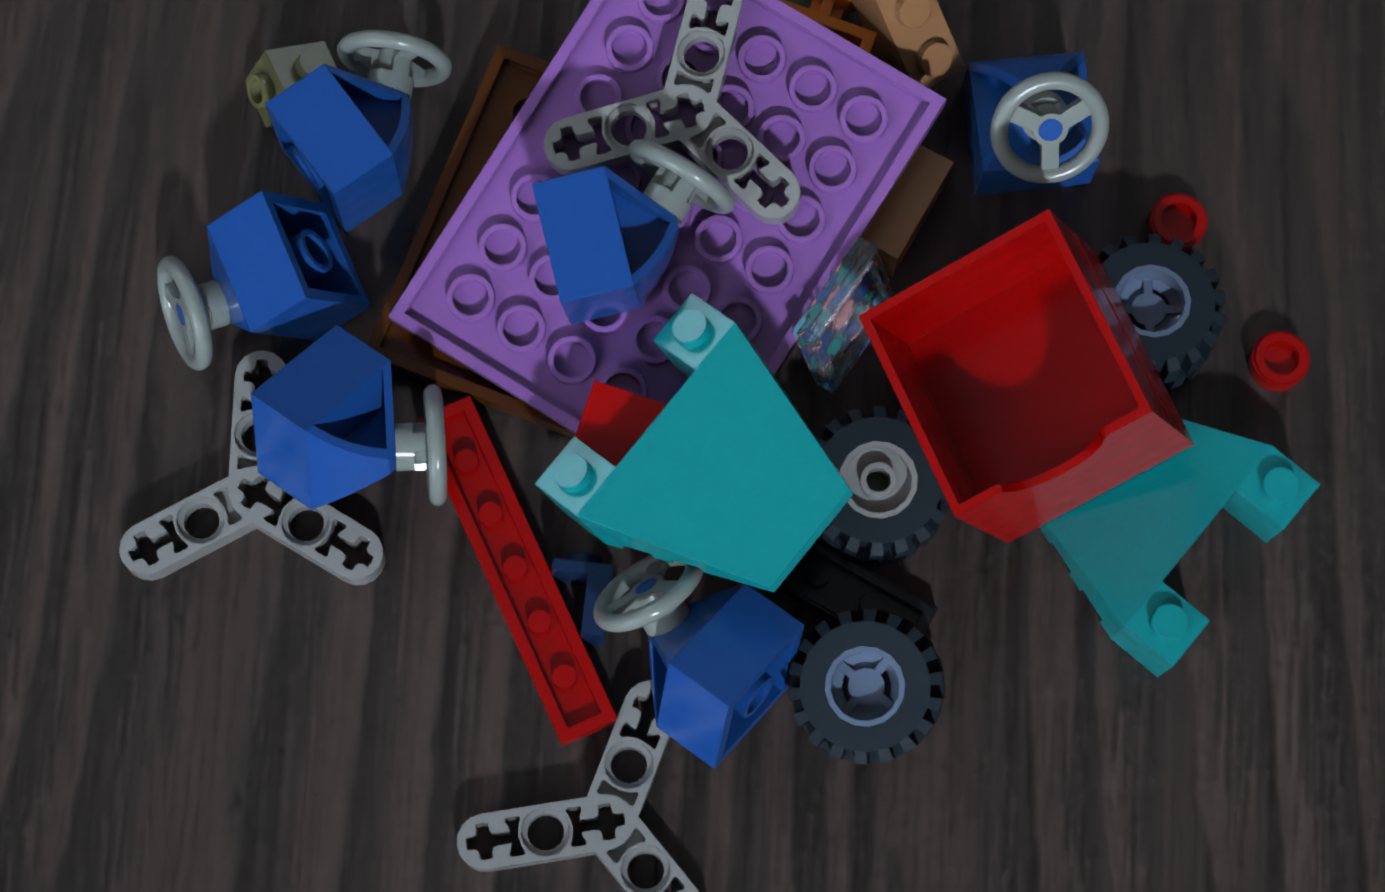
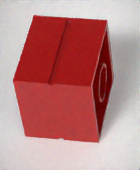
M1050 209L1045 210L859 315L862 325L954 517L1007 543L1195 445L1097 253L1076 233H1073Z

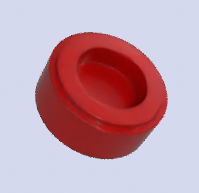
M1171 193L1163 196L1154 204L1147 218L1146 229L1149 234H1161L1160 243L1171 245L1173 237L1185 242L1182 251L1186 253L1194 249L1203 238L1207 230L1208 218L1204 207L1197 199L1184 193Z
M1284 330L1271 331L1261 336L1250 350L1247 362L1248 370L1252 379L1260 387L1272 392L1288 391L1297 386L1307 374L1310 367V353L1306 344L1297 335Z

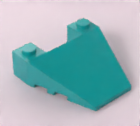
M691 293L653 339L655 344L675 367L688 377L683 386L616 467L574 436L537 480L535 485L564 513L607 545L621 549L624 546L649 553L659 560L669 563L678 561L698 567L704 573L775 592L854 493L810 430L762 355L738 325Z
M1184 419L1182 420L1195 445L1039 527L1049 544L1053 543L1071 571L1069 575L1079 591H1084L1102 619L1100 623L1110 639L1157 678L1177 663L1210 622L1207 617L1166 585L1163 580L1222 508L1267 543L1286 528L1320 486V483L1272 445Z

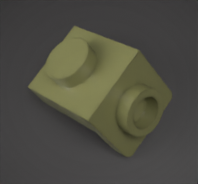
M325 41L265 50L246 77L248 98L253 107L258 109L267 128L273 127L265 105L266 102L323 64L337 68Z

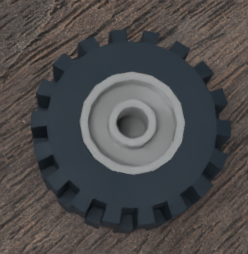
M873 406L871 413L862 414L860 408L847 412L846 419L840 422L835 418L825 426L822 436L820 438L816 436V438L854 494L820 535L818 540L820 542L825 540L832 546L831 549L841 555L844 553L854 557V561L862 565H866L868 561H879V566L892 564L893 560L899 557H903L905 560L916 554L918 548L922 545L926 546L934 537L946 517L949 507L903 410L899 409L897 416L886 414V406Z

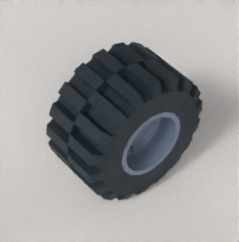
M1149 233L1144 243H1138L1136 235L1123 237L1119 249L1110 243L1101 249L1099 259L1134 324L1162 382L1168 391L1171 392L1180 388L1186 377L1192 380L1200 372L1204 362L1207 361L1225 322L1226 315L1221 313L1226 304L1225 291L1215 290L1220 281L1215 268L1207 271L1202 268L1206 259L1205 256L1197 249L1191 256L1182 251L1185 242L1173 237L1171 245L1160 243L1161 234Z
M863 608L860 610L844 611L838 613L833 618L822 621L814 627L815 630L811 635L805 637L799 645V653L796 660L791 662L789 674L792 675L791 687L788 688L789 701H793L796 711L793 715L798 726H803L809 734L807 738L816 747L821 746L829 752L828 755L836 759H846L854 761V764L866 765L874 762L883 763L894 760L896 757L909 752L929 734L937 722L945 697L944 668L941 658L938 657L933 647L934 644L928 636L922 633L909 620L894 613L878 609Z

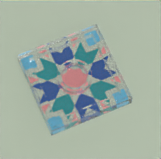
M858 237L791 331L815 383L832 393L834 390H837L871 342L859 315L895 295L877 246L861 237Z

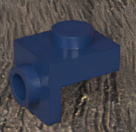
M568 552L566 559H553L552 576L556 583L586 586L581 640L587 646L605 647L607 631L601 629L596 624L593 617V609L602 590L613 580L614 565L603 564V557L597 554Z

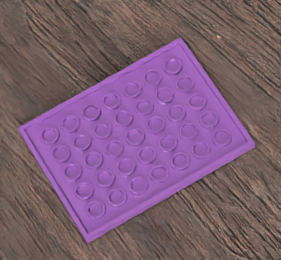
M590 0L388 318L574 434L577 432L594 380L665 404L669 403L687 381L688 377L675 367L655 344L653 339L691 293L733 320L762 355L776 377L812 320L810 312L820 307L821 303L818 295L829 290L833 274L836 279L839 275L836 270L841 263L840 273L843 270L844 264L846 265L850 259L848 256L850 250L857 241L860 243L943 110L946 98L780 0H744L743 13L719 104L794 174L799 181L801 190L799 209L785 223L771 225L756 219L736 199L734 209L728 214L714 213L690 203L692 208L682 224L678 223L680 232L668 266L655 290L644 305L638 309L571 325L560 303L532 188L534 183L565 176L552 168L544 152L546 132L554 122L562 118L663 90L687 0ZM705 0L708 6V18L705 27L715 30L724 36L727 30H716V18L721 5L731 6L732 2L728 0ZM694 22L693 25H692V28H694V27H703V26H701V25H699L698 23ZM705 42L693 44L685 54L686 64L690 69L697 72L711 70L719 60L718 50L713 45ZM689 100L678 103L679 113L661 119L660 107L649 109L655 119L657 138L667 135L663 123L681 119L685 128L695 126L696 115L703 112V108L693 109ZM633 115L624 116L614 124L612 135L618 143L629 146L632 141L645 137L647 127L645 122L639 117ZM602 123L591 126L596 136L594 139L578 142L574 133L563 136L564 146L556 149V154L560 152L566 153L569 161H575L581 158L579 154L581 147L595 142L598 144L600 154L610 152L602 135ZM723 140L714 149L713 160L723 169H737L746 161L748 151L744 144L738 140ZM681 147L672 149V151L701 167ZM633 161L608 168L642 193L652 179ZM758 161L751 176L738 183V185L745 189L748 181L751 179L763 192V200L760 205L766 208L774 202L782 208L787 204L784 198V191L787 186L780 183L777 187L772 188L759 177V170L766 165L762 161ZM816 300L818 305L810 308V306ZM805 317L807 326L797 338L794 329L800 320Z

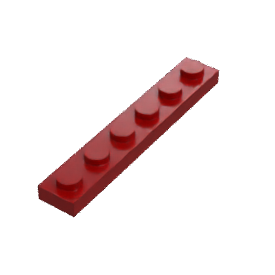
M471 396L444 406L447 493L562 747L567 746L615 724L618 718ZM423 416L415 419L416 423L424 422Z

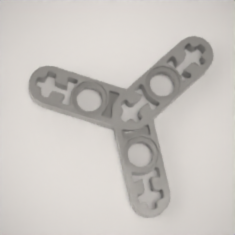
M687 0L664 89L575 114L554 122L547 130L544 138V152L552 168L562 175H569L601 166L609 168L632 161L628 153L629 146L618 143L612 135L614 124L620 118L633 115L639 117L646 124L647 131L643 139L658 143L670 150L681 147L705 171L720 181L732 193L734 198L759 221L765 224L777 225L791 219L800 205L801 190L799 181L781 161L719 104L743 13L744 0H728L732 2L731 6L721 5L716 18V30H727L724 36L715 30L705 27L708 18L707 1ZM696 22L703 27L692 28V25ZM705 42L713 45L718 50L719 60L711 70L697 72L690 69L686 64L685 54L693 44ZM689 100L693 109L703 108L704 111L696 115L695 126L685 128L681 119L663 123L667 135L657 138L655 119L649 109L660 107L661 119L679 113L678 103ZM602 123V135L610 152L600 154L598 144L595 142L581 147L579 151L581 158L575 161H569L566 153L560 152L556 154L555 150L564 146L563 136L574 133L578 142L594 139L596 136L591 126ZM723 140H738L746 147L748 151L747 159L739 168L733 170L723 169L713 160L714 149ZM758 161H762L766 165L759 170V177L772 188L777 187L780 183L787 186L784 191V198L787 204L782 208L774 202L766 208L760 205L763 200V192L751 179L748 181L745 189L738 185V183L751 176Z
M264 350L252 352L245 356L237 365L234 378L229 476L133 525L123 535L119 547L120 557L134 576L149 581L164 578L256 529L346 583L366 585L374 581L382 573L386 559L379 537L370 529L328 504L312 509V511L318 512L324 519V527L318 537L310 541L296 539L290 532V524L298 513L311 509L294 497L284 506L286 496L289 494L258 473L256 452L250 451L244 445L245 432L250 426L254 425L252 409L245 411L246 405L252 406L251 393L256 390L254 383L248 380L249 378L258 377L260 368L268 367L272 376L282 369L285 363L275 353ZM262 482L267 483L265 490L269 497L276 503L284 506L276 526L270 524L277 517L273 509L260 502L253 504L251 509L246 507L248 500L243 490L247 486L257 489ZM210 508L219 515V527L216 532L204 539L189 535L186 525L190 514L197 509ZM174 523L176 533L187 546L186 549L178 552L176 545L172 541L156 551L159 560L155 564L149 565L143 558L134 561V557L141 552L140 541L149 538L156 545L172 538L164 527ZM338 525L345 528L338 534L341 542L349 547L358 549L363 542L369 544L367 552L372 562L368 566L358 563L352 570L348 569L349 561L346 555L332 545L329 548L328 556L320 554L332 542Z
M651 680L639 682L626 695L587 797L481 813L470 817L462 824L457 834V848L462 860L476 871L494 872L596 855L625 892H665L673 880H677L683 887L682 890L676 892H699L639 818L670 736L656 727L655 718L652 720L647 733V738L659 739L657 747L654 749L639 738L622 737L621 734L624 727H628L636 734L641 722V711L635 708L634 704L637 700L640 702H647L652 694ZM627 749L636 750L641 753L647 764L644 776L637 782L632 783L618 780L611 770V763L616 754ZM603 807H610L614 817L623 816L625 825L615 828V838L603 840L600 830L584 831L581 833L586 844L576 847L572 846L574 829L567 812L581 810L580 823L597 820L599 818V809ZM542 816L556 818L564 828V837L561 843L551 850L535 848L528 838V830L531 823ZM520 820L518 837L525 852L524 855L512 857V843L493 847V858L482 860L478 850H468V841L477 839L478 828L489 827L492 836L496 837L511 835L506 823L508 821ZM640 854L653 855L663 865L664 874L662 880L658 885L649 889L636 887L628 877L627 869L629 863Z

